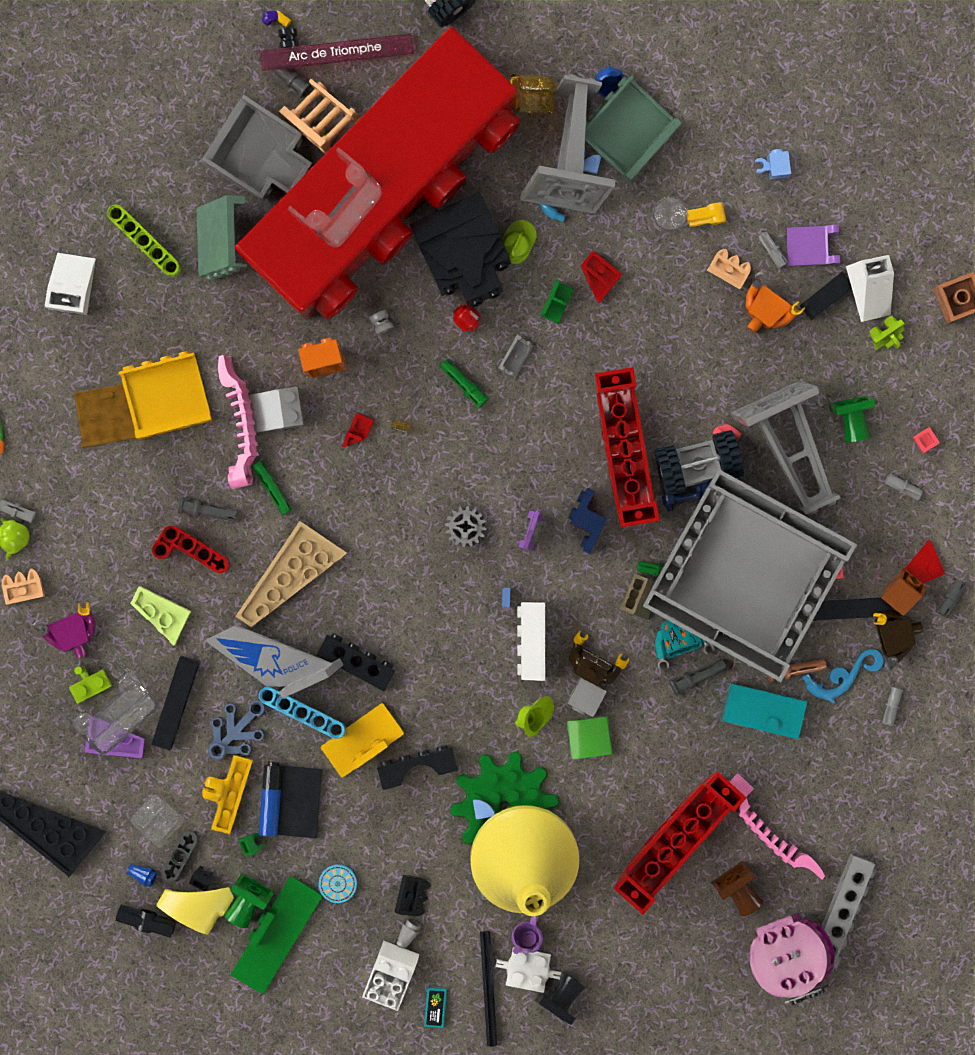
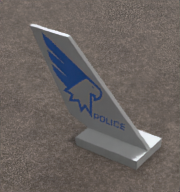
M234 625L205 640L265 686H286L279 691L282 699L328 678L343 666L340 658L330 663L238 625Z

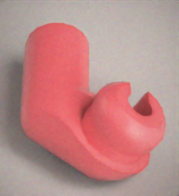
M729 424L718 426L713 431V434L732 430L736 441L742 435L740 431Z

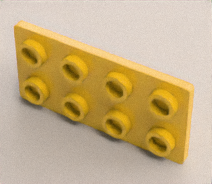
M381 703L348 726L344 737L339 739L331 738L321 746V749L338 774L343 778L387 748L392 742L401 737L404 732L386 706Z

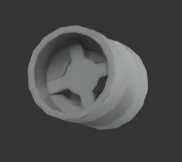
M387 310L380 311L369 317L371 323L375 325L377 335H381L394 328L393 323L388 319Z

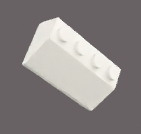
M521 602V606H517V618H521V625H517V637H521V645H517V656H521V664H517V675H521V680L545 681V602Z

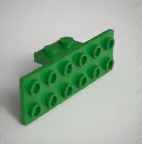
M290 876L268 913L263 912L258 920L261 923L257 930L253 929L248 939L251 941L233 969L231 976L257 992L264 994L321 900L322 894Z

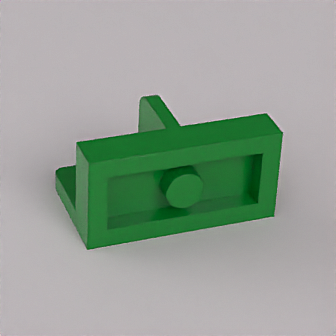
M557 279L541 313V317L558 324L574 289L560 283V280Z

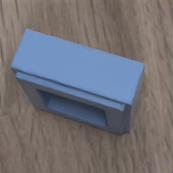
M510 588L502 589L503 607H510Z

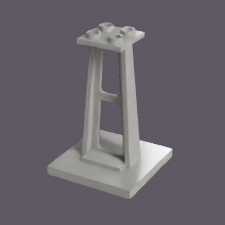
M573 74L564 75L555 90V94L568 96L557 169L539 165L521 193L522 201L595 214L614 189V179L583 174L587 100H593L602 86V82L596 81L593 78H578Z
M799 380L731 412L733 420L748 427L755 423L758 424L800 502L796 506L797 510L805 515H813L823 506L830 507L836 504V500L840 499V496L830 489L801 405L802 401L819 394L817 386ZM788 408L792 412L804 445V449L801 452L789 457L786 456L768 421L769 417ZM805 456L809 458L820 488V492L812 497L806 495L792 468L794 461Z

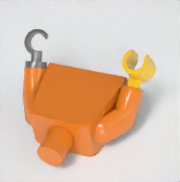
M758 272L755 275L756 280L753 281L746 294L745 307L748 310L747 315L752 318L747 328L755 334L761 326L768 330L769 328L777 329L788 325L798 314L805 310V307L802 310L796 308L799 301L792 306L765 285H762V280L758 276L762 275L766 278L767 276L763 272Z

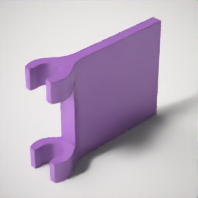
M839 225L787 228L788 266L840 265V255L828 256V234H839Z

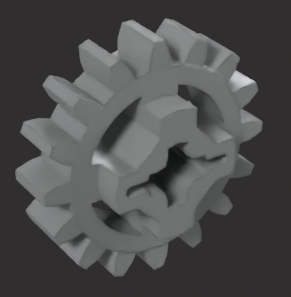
M467 506L466 510L463 511L459 507L458 513L453 510L454 516L447 517L450 523L445 524V526L449 527L446 534L451 533L452 536L449 540L455 539V545L461 542L463 548H465L466 543H469L470 547H472L473 541L479 543L478 537L484 538L481 531L486 530L485 527H482V524L486 521L480 520L482 513L475 514L476 508L469 511V506ZM463 514V519L460 522H454L459 515ZM470 515L476 518L478 525L470 521ZM464 521H467L468 525L475 528L463 532V529L456 527V525H463ZM453 529L460 531L461 539L454 534ZM472 531H477L473 538L468 539V535Z

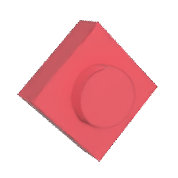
M930 427L912 437L922 454L940 443Z

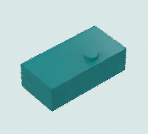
M729 683L721 720L799 739L807 701Z

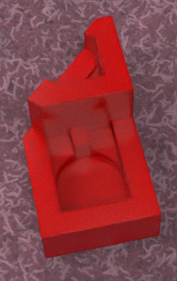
M357 412L342 447L345 448L367 438L375 419Z

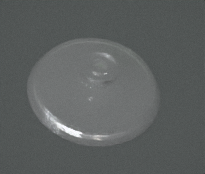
M664 197L653 208V219L663 230H676L686 221L687 209L684 203L676 197Z

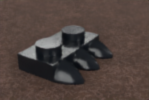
M403 875L394 912L408 916L422 915L425 910L420 905H417V903H423L428 900V897L420 891L431 887L430 883L421 877Z

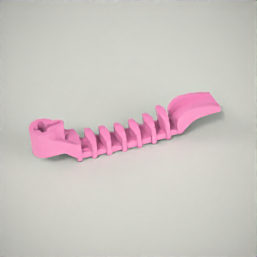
M222 355L219 356L218 362L219 379L223 386L236 388L235 391L227 393L226 397L228 399L238 397V401L232 402L231 406L233 408L240 407V411L234 413L236 418H242V422L236 423V426L243 428V432L237 434V437L245 441V443L238 444L239 449H244V454L237 455L236 465L229 467V485L232 489H237L253 484L251 465L256 456H259L256 451L258 444L255 441V435L257 434L254 431L255 421L253 420V410H251L250 406L252 402L248 396L249 389L246 388L245 381L236 375L231 356Z
M738 773L729 781L746 797L754 790ZM746 798L738 807L739 811L737 814L743 817L747 825L751 826V830L757 833L758 837L762 841L764 840L766 845L770 849L772 848L777 856H781L785 863L788 862L794 868H808L823 880L825 875L822 869L808 854H796L791 860L790 858L798 849L794 844L784 854L782 851L787 847L788 843L783 840L777 847L774 844L779 837L774 834L769 840L767 836L771 830L768 827L761 832L759 828L764 822L761 819L755 824L752 822L757 814L754 811H748L751 806Z

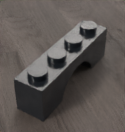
M442 745L436 747L437 751L430 753L429 749L417 752L418 756L411 757L408 754L399 757V761L392 762L389 759L380 762L381 765L377 767L382 789L386 790L401 786L404 774L416 765L429 766L438 775L458 771L453 748Z

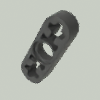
M185 831L178 840L161 872L162 878L166 882H174L181 874L198 843V835L195 831ZM189 835H192V840H194V843L190 842L188 844L187 848L190 849L189 852L184 847H179L180 844L182 846L185 845V836L188 837ZM177 851L185 853L184 861L180 862L175 859ZM170 861H172L175 865L181 867L180 869L176 867L173 871L175 876L169 878L167 877L168 873L166 870L172 868L173 864H170Z

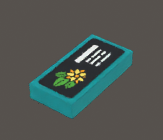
M427 988L424 1027L443 1028L447 988Z

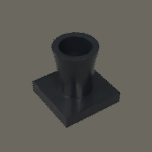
M562 973L549 1000L542 995H538L535 1002L564 1022L572 1025L576 1018L566 1011L585 987L567 974Z

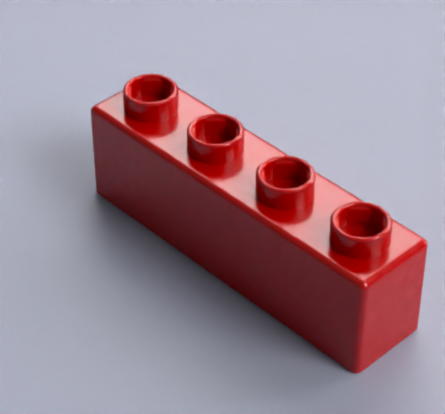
M453 26L449 27L235 246V251L303 319H310L317 311L327 320L333 318L351 301L359 289L350 277L371 256L380 264H385L408 242L413 231L404 222L426 200L434 209H439L461 188L467 176L458 167L479 145L487 153H494L517 130L521 120L512 112L516 108V87ZM369 174L378 182V184L373 179H371Z

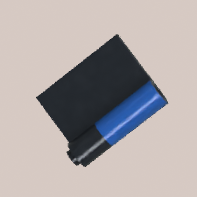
M268 761V765H264L258 835L317 838L322 769L279 765L280 762Z

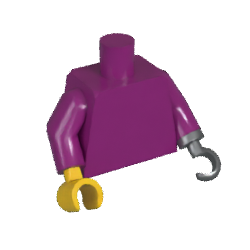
M86 602V608H82L79 604L77 613L47 625V627H35L41 623L40 620L33 623V629L39 631L41 636L56 649L63 650L64 652L73 649L77 659L88 655L83 644L92 641L91 637L94 635L96 621L90 611L89 602Z

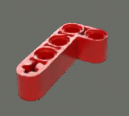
M170 525L165 527L152 548L153 555L158 559L168 558L176 547L216 573H225L230 569V561L227 557L177 526ZM170 529H175L177 532V536L173 540L168 537ZM187 539H191L193 542V547L189 550L184 547V542ZM164 545L167 550L163 556L158 554V547ZM203 549L209 551V558L206 560L200 557V552ZM213 558L217 561L224 560L225 568L218 569L219 565L211 561Z

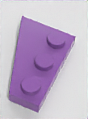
M93 715L89 716L85 753L143 759L145 739Z

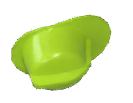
M517 220L511 223L502 239L511 264L523 262L528 257L537 237L536 230L528 221Z
M544 696L539 698L533 705L522 707L515 722L516 726L523 729L528 737L536 736L553 714V700L550 697Z

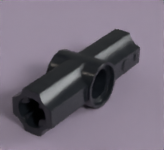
M123 904L120 905L115 920L134 926L138 931L145 933L153 932L169 938L172 937L176 926V921L158 916L153 911L147 909L139 910Z

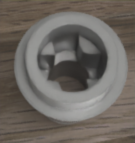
M410 918L404 921L398 941L396 942L397 945L406 949L420 933L421 925Z

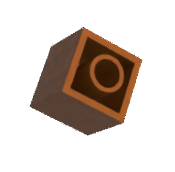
M903 568L885 586L881 598L904 616L923 597L926 586Z

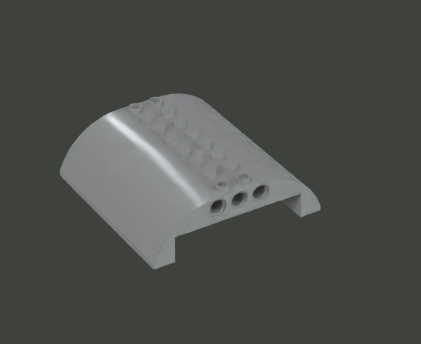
M718 469L658 575L643 607L782 682L790 667V660L843 564L848 562L857 544Z

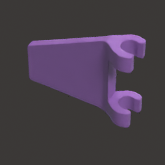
M529 511L527 517L531 519L525 539L520 540L518 547L530 551L533 550L534 544L531 543L537 522H541L543 514H540L538 511Z

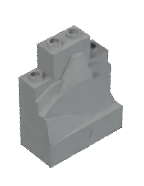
M245 95L239 99L200 161L201 164L260 200L263 196L265 198L268 197L272 190L270 185L287 194L311 169L310 165L312 164L293 151V148L298 149L303 140L300 138L302 133Z

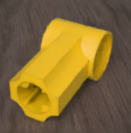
M723 202L709 204L703 208L687 210L689 227L705 224L717 225L727 222Z

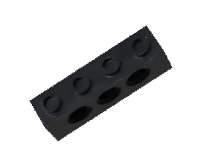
M334 633L332 636H326L316 656L331 663L339 659L335 654V649L342 647L345 649V656L340 658L343 663L342 670L382 691L386 690L396 671L393 669V664L385 660L382 663L377 661L376 655L368 651L366 654L360 652L359 646L351 642L349 645L343 643V638ZM354 656L362 658L361 666L356 667L352 664ZM371 665L379 667L378 675L374 676L369 673Z

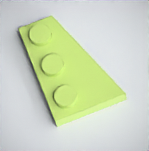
M142 586L138 587L130 603L173 646L176 645L191 610Z

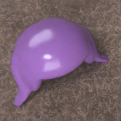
M532 916L529 922L519 923L513 930L511 939L515 946L513 949L514 954L533 953L541 947L543 934L538 927L536 916Z

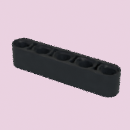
M180 656L153 737V746L171 751L199 667V661Z

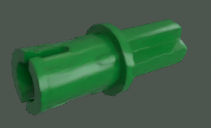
M639 561L637 571L654 575V578H657L663 566L660 563L656 565Z

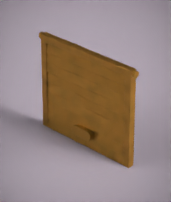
M123 384L74 393L83 443L81 448L136 438Z

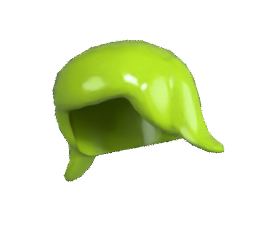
M2 517L1 522L3 525L0 527V547L7 551L6 558L9 559L12 554L18 553L27 546L30 540V533L25 525L15 520L7 521Z

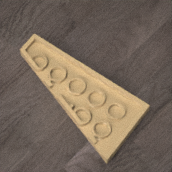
M299 521L235 617L248 626L253 627L348 553Z

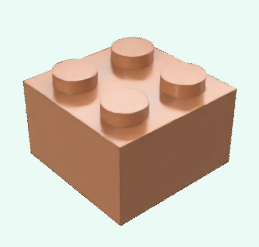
M974 272L933 288L946 324L975 314Z

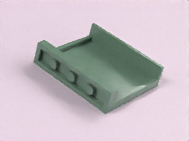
M632 75L628 78L624 76L617 84L619 88L615 92L611 91L605 97L606 103L602 107L598 105L591 113L593 117L590 121L586 119L585 142L627 181L633 179L682 123L677 118L671 117L633 80L634 77Z
M225 195L197 208L199 277H206V280H217V278L232 275V272H240V269L247 267V264L235 263L234 208L245 204V196Z

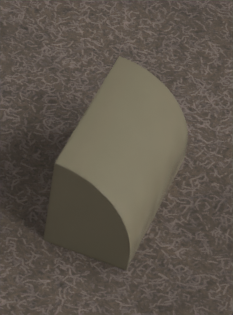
M634 573L620 609L648 620L651 611L643 607V604L655 581Z

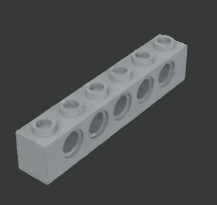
M852 853L849 856L821 926L829 936L834 948L835 959L833 969L838 967L840 957L838 956L840 951L846 947V936L854 927L853 919L855 914L858 915L861 910V899L863 896H866L869 889L867 885L869 879H872L876 872L873 862ZM856 873H861V880L854 882L853 876ZM854 891V898L847 900V892ZM847 909V915L843 918L839 917V911ZM837 926L840 927V933L832 935V929Z

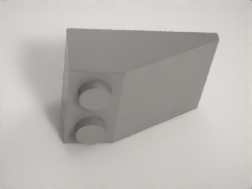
M298 386L248 395L252 402L250 406L251 410H253L252 417L255 421L254 431L256 433L305 426Z

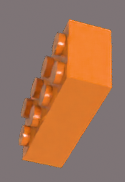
M332 337L322 339L321 343L316 345L313 342L303 344L302 348L298 349L303 371L310 379L347 370L342 347Z

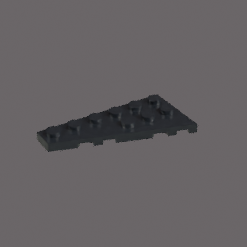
M0 791V821L68 877L74 873L107 832Z

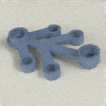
M253 701L249 706V712L236 726L234 722L236 706L233 703H228L224 707L227 720V735L223 740H221L223 720L220 717L212 719L211 725L213 727L214 742L208 748L211 758L221 760L226 754L237 753L248 755L251 752L249 744L228 746L232 740L254 739L255 741H261L264 738V732L260 729L254 732H241L255 716H260L264 713L265 705L261 701ZM256 704L261 707L259 712L254 710ZM229 705L234 708V711L231 713L227 711ZM216 719L221 722L218 727L214 725V720ZM256 732H260L262 734V737L260 739H257L255 737ZM243 746L248 747L249 750L247 753H244L242 751ZM215 747L221 748L220 754L215 752Z

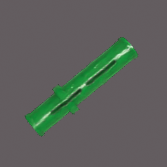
M261 460L254 464L252 468L261 480L260 484L264 485L281 515L292 510L275 483L273 474H270L263 461Z

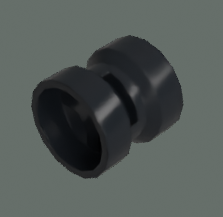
M291 27L279 29L278 36L281 38L279 50H297V29Z

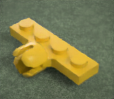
M233 755L225 779L222 780L210 776L205 780L204 784L209 788L203 787L202 797L218 804L211 826L212 830L226 834L231 833L252 765V759Z

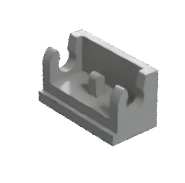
M517 334L498 370L515 379L534 345Z

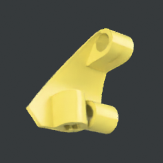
M229 887L202 892H176L165 889L157 906L183 925L208 935L218 917H222L226 913L234 897Z

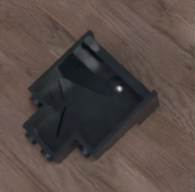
M480 192L409 224L413 231L414 239L441 296L452 295L457 289H460L468 308L472 306H480L483 301L489 298L495 299L501 295L503 288L496 271L507 269L511 265V260Z

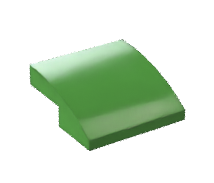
M608 716L567 721L572 760L613 754Z

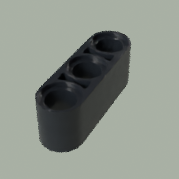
M842 271L803 302L800 308L803 309L805 307L804 312L812 321L852 288L850 280Z

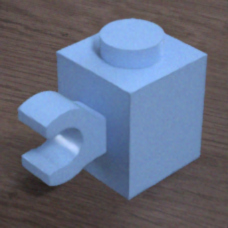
M783 149L772 150L767 156V161L763 158L755 160V163L763 165L762 169L756 170L757 174L769 171L770 179L786 178L791 175L788 151L783 152Z

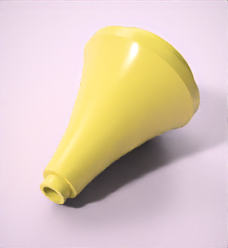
M515 806L496 813L480 828L471 848V870L478 889L491 903L510 912L524 913L527 916H539L546 912L549 907L559 902L573 886L579 869V851L572 831L556 814L536 806Z

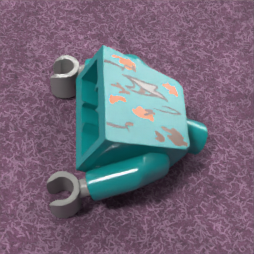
M667 620L666 623L661 624V630L657 632L655 650L657 658H659L657 665L661 670L660 663L666 662L668 669L669 662L667 659L701 648L707 654L705 648L710 645L712 651L715 648L709 642Z

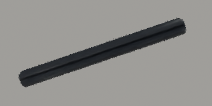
M490 931L480 932L486 1037L487 1046L494 1047L497 1046L491 936Z

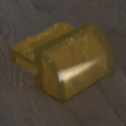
M510 75L511 83L517 89L516 112L549 114L553 112L552 93L556 91V86L550 76Z

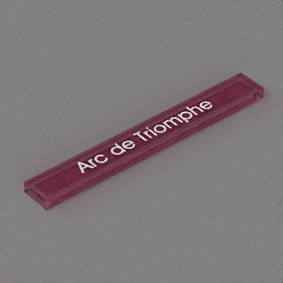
M409 33L261 50L259 53L262 71L408 55L414 54L412 35Z

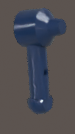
M701 492L669 496L664 494L662 495V503L667 507L668 511H673L677 502L701 499L702 494Z

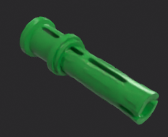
M449 359L439 366L464 391V396L476 405L475 408L477 410L489 400L490 397L485 396L478 389L477 384H472Z

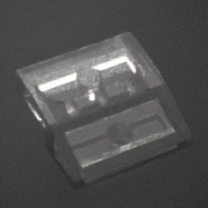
M155 792L129 821L147 839L160 848L182 825L185 818Z

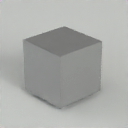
M579 677L567 703L573 706V710L583 715L588 714L594 717L607 691Z

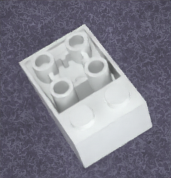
M57 253L47 288L45 307L49 310L87 315L96 259Z
M889 255L862 260L846 266L861 322L891 315L894 271Z
M383 941L362 998L398 1011L420 954Z

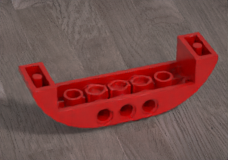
M633 367L595 373L597 404L606 460L621 528L660 521L657 502H654L635 391L637 385Z
M718 771L710 775L683 800L643 845L625 868L613 889L644 915L656 901L654 896L731 810L735 812L747 797Z

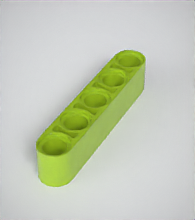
M116 204L109 207L107 211L109 219L166 275L172 278L180 275L182 271L180 263L126 210ZM120 210L122 212L121 217L114 219V212ZM129 224H135L133 232H127ZM149 237V243L142 246L140 244L141 239ZM157 250H162L163 256L160 259L154 258V253ZM172 263L176 264V270L171 273L168 272V266Z

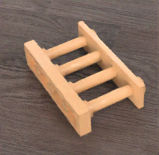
M310 79L309 83L313 86L314 90L295 110L292 109L290 111L284 106L279 112L288 123L326 154L331 149V141L351 121L356 123L359 114L353 108L347 109L327 92V88L321 82L316 83ZM321 95L324 99L305 119L302 118L300 120V115ZM331 103L335 108L316 127L310 128V124ZM342 112L345 117L326 136L320 137L321 132Z

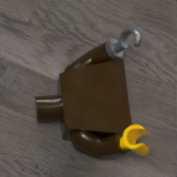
M887 610L881 613H874L873 616L878 617V619H874V624H876L883 654L890 657L888 663L884 664L885 669L892 671L893 666L897 665L911 651L912 646L916 644L914 635L923 633L924 630L920 621L911 624L908 617L901 615L897 611Z

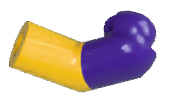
M278 10L267 11L263 14L264 17L262 18V22L265 25L278 21L286 28L292 21Z

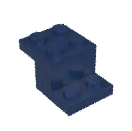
M589 488L580 492L576 500L579 502L577 509H572L568 519H571L569 524L590 533L589 536H584L580 545L583 547L582 551L587 554L591 553L607 521L606 518L586 509L595 492Z

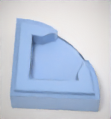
M593 155L586 158L583 171L597 175L601 156Z
M473 800L476 819L495 815L489 804L482 800Z

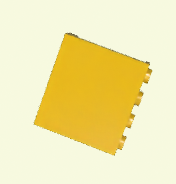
M184 351L174 358L165 356L155 363L152 360L141 363L142 366L135 368L134 365L122 368L123 371L119 372L137 440L213 421L194 352Z

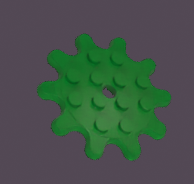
M511 752L507 762L502 766L496 765L490 755L484 754L480 756L479 765L481 772L477 777H470L466 774H461L457 777V785L466 793L465 800L460 803H454L450 807L452 816L464 817L469 823L467 830L462 834V841L468 845L472 844L480 828L491 818L476 819L473 804L475 799L489 804L495 814L502 811L499 808V804L504 800L510 803V808L515 806H536L547 810L557 807L560 801L559 797L555 794H545L541 790V783L548 775L547 770L544 767H537L532 772L524 771L521 767L522 756L519 752Z

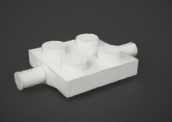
M512 949L510 959L508 961L497 959L495 966L507 969L506 986L544 993L548 977L560 980L561 972L550 970L551 954L539 951L514 954Z

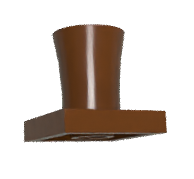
M743 861L711 882L723 900L729 896L732 897L740 916H748L754 913L763 904V900L748 884L755 877Z

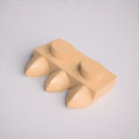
M722 249L717 252L707 271L741 289L750 273L751 267L749 262L739 266V257L736 255L728 259L727 249Z
M30 569L27 580L21 572H17L15 583L6 574L2 579V589L6 605L45 596L42 580L33 569Z

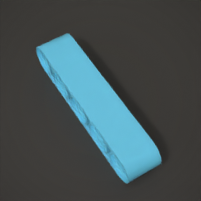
M264 687L259 692V699L263 704L331 738H342L347 732V727L343 722L291 696L282 699L279 691L274 688ZM270 690L273 693V698L271 701H266L264 695ZM284 699L290 701V707L287 710H284L281 706ZM302 707L306 708L307 710V716L305 718H301L298 715V712ZM318 716H322L325 720L324 725L318 727L315 723ZM336 724L342 728L340 735H335L332 731Z

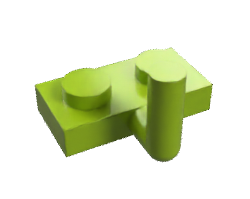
M78 666L74 669V672L80 674L83 680L70 686L69 689L76 703L79 704L112 687V684L104 669L89 676L84 666Z

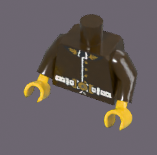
M579 631L573 639L575 643L569 655V662L573 666L574 673L598 687L602 683L612 684L622 671L621 669L626 668L629 658L627 661L621 660L623 654H620L615 665L611 664L581 646L588 639V634L582 638L580 636L581 631Z

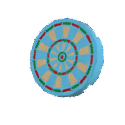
M335 864L329 866L319 878L320 893L325 899L333 903L346 902L353 896L357 888L356 876L352 869L346 865Z

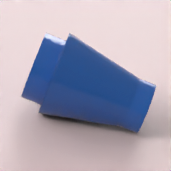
M131 864L127 870V874L144 887H151L157 878V873L154 872V869Z

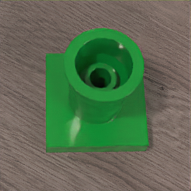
M862 396L829 403L831 412L836 415L843 414L844 442H856L871 437L864 409L874 408V399Z
M241 873L230 890L238 895V897L225 913V918L235 926L248 928L256 907L265 910L275 892Z

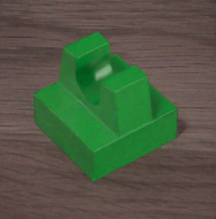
M258 833L238 839L245 857L258 853L264 847L263 843L256 845L254 842L255 838L259 837Z

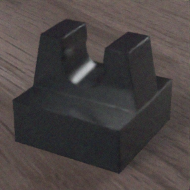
M199 866L194 871L189 884L202 891H207L214 872L210 871L207 876L202 875L204 867Z

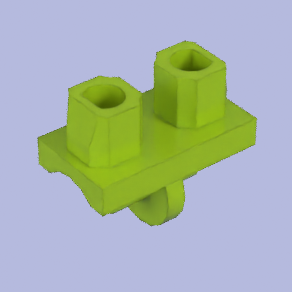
M891 315L884 321V325L888 329L882 332L878 326H875L869 331L876 350L884 345L887 349L891 346L898 349L901 347L899 341L904 338L901 334L905 331L903 327L904 322L901 319L898 321Z

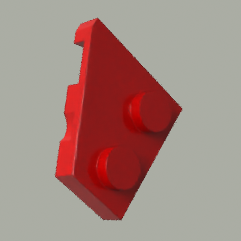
M594 251L581 264V269L596 302L599 304L623 274Z
M931 540L926 541L921 550L916 553L911 562L905 567L908 572L922 583L945 574Z

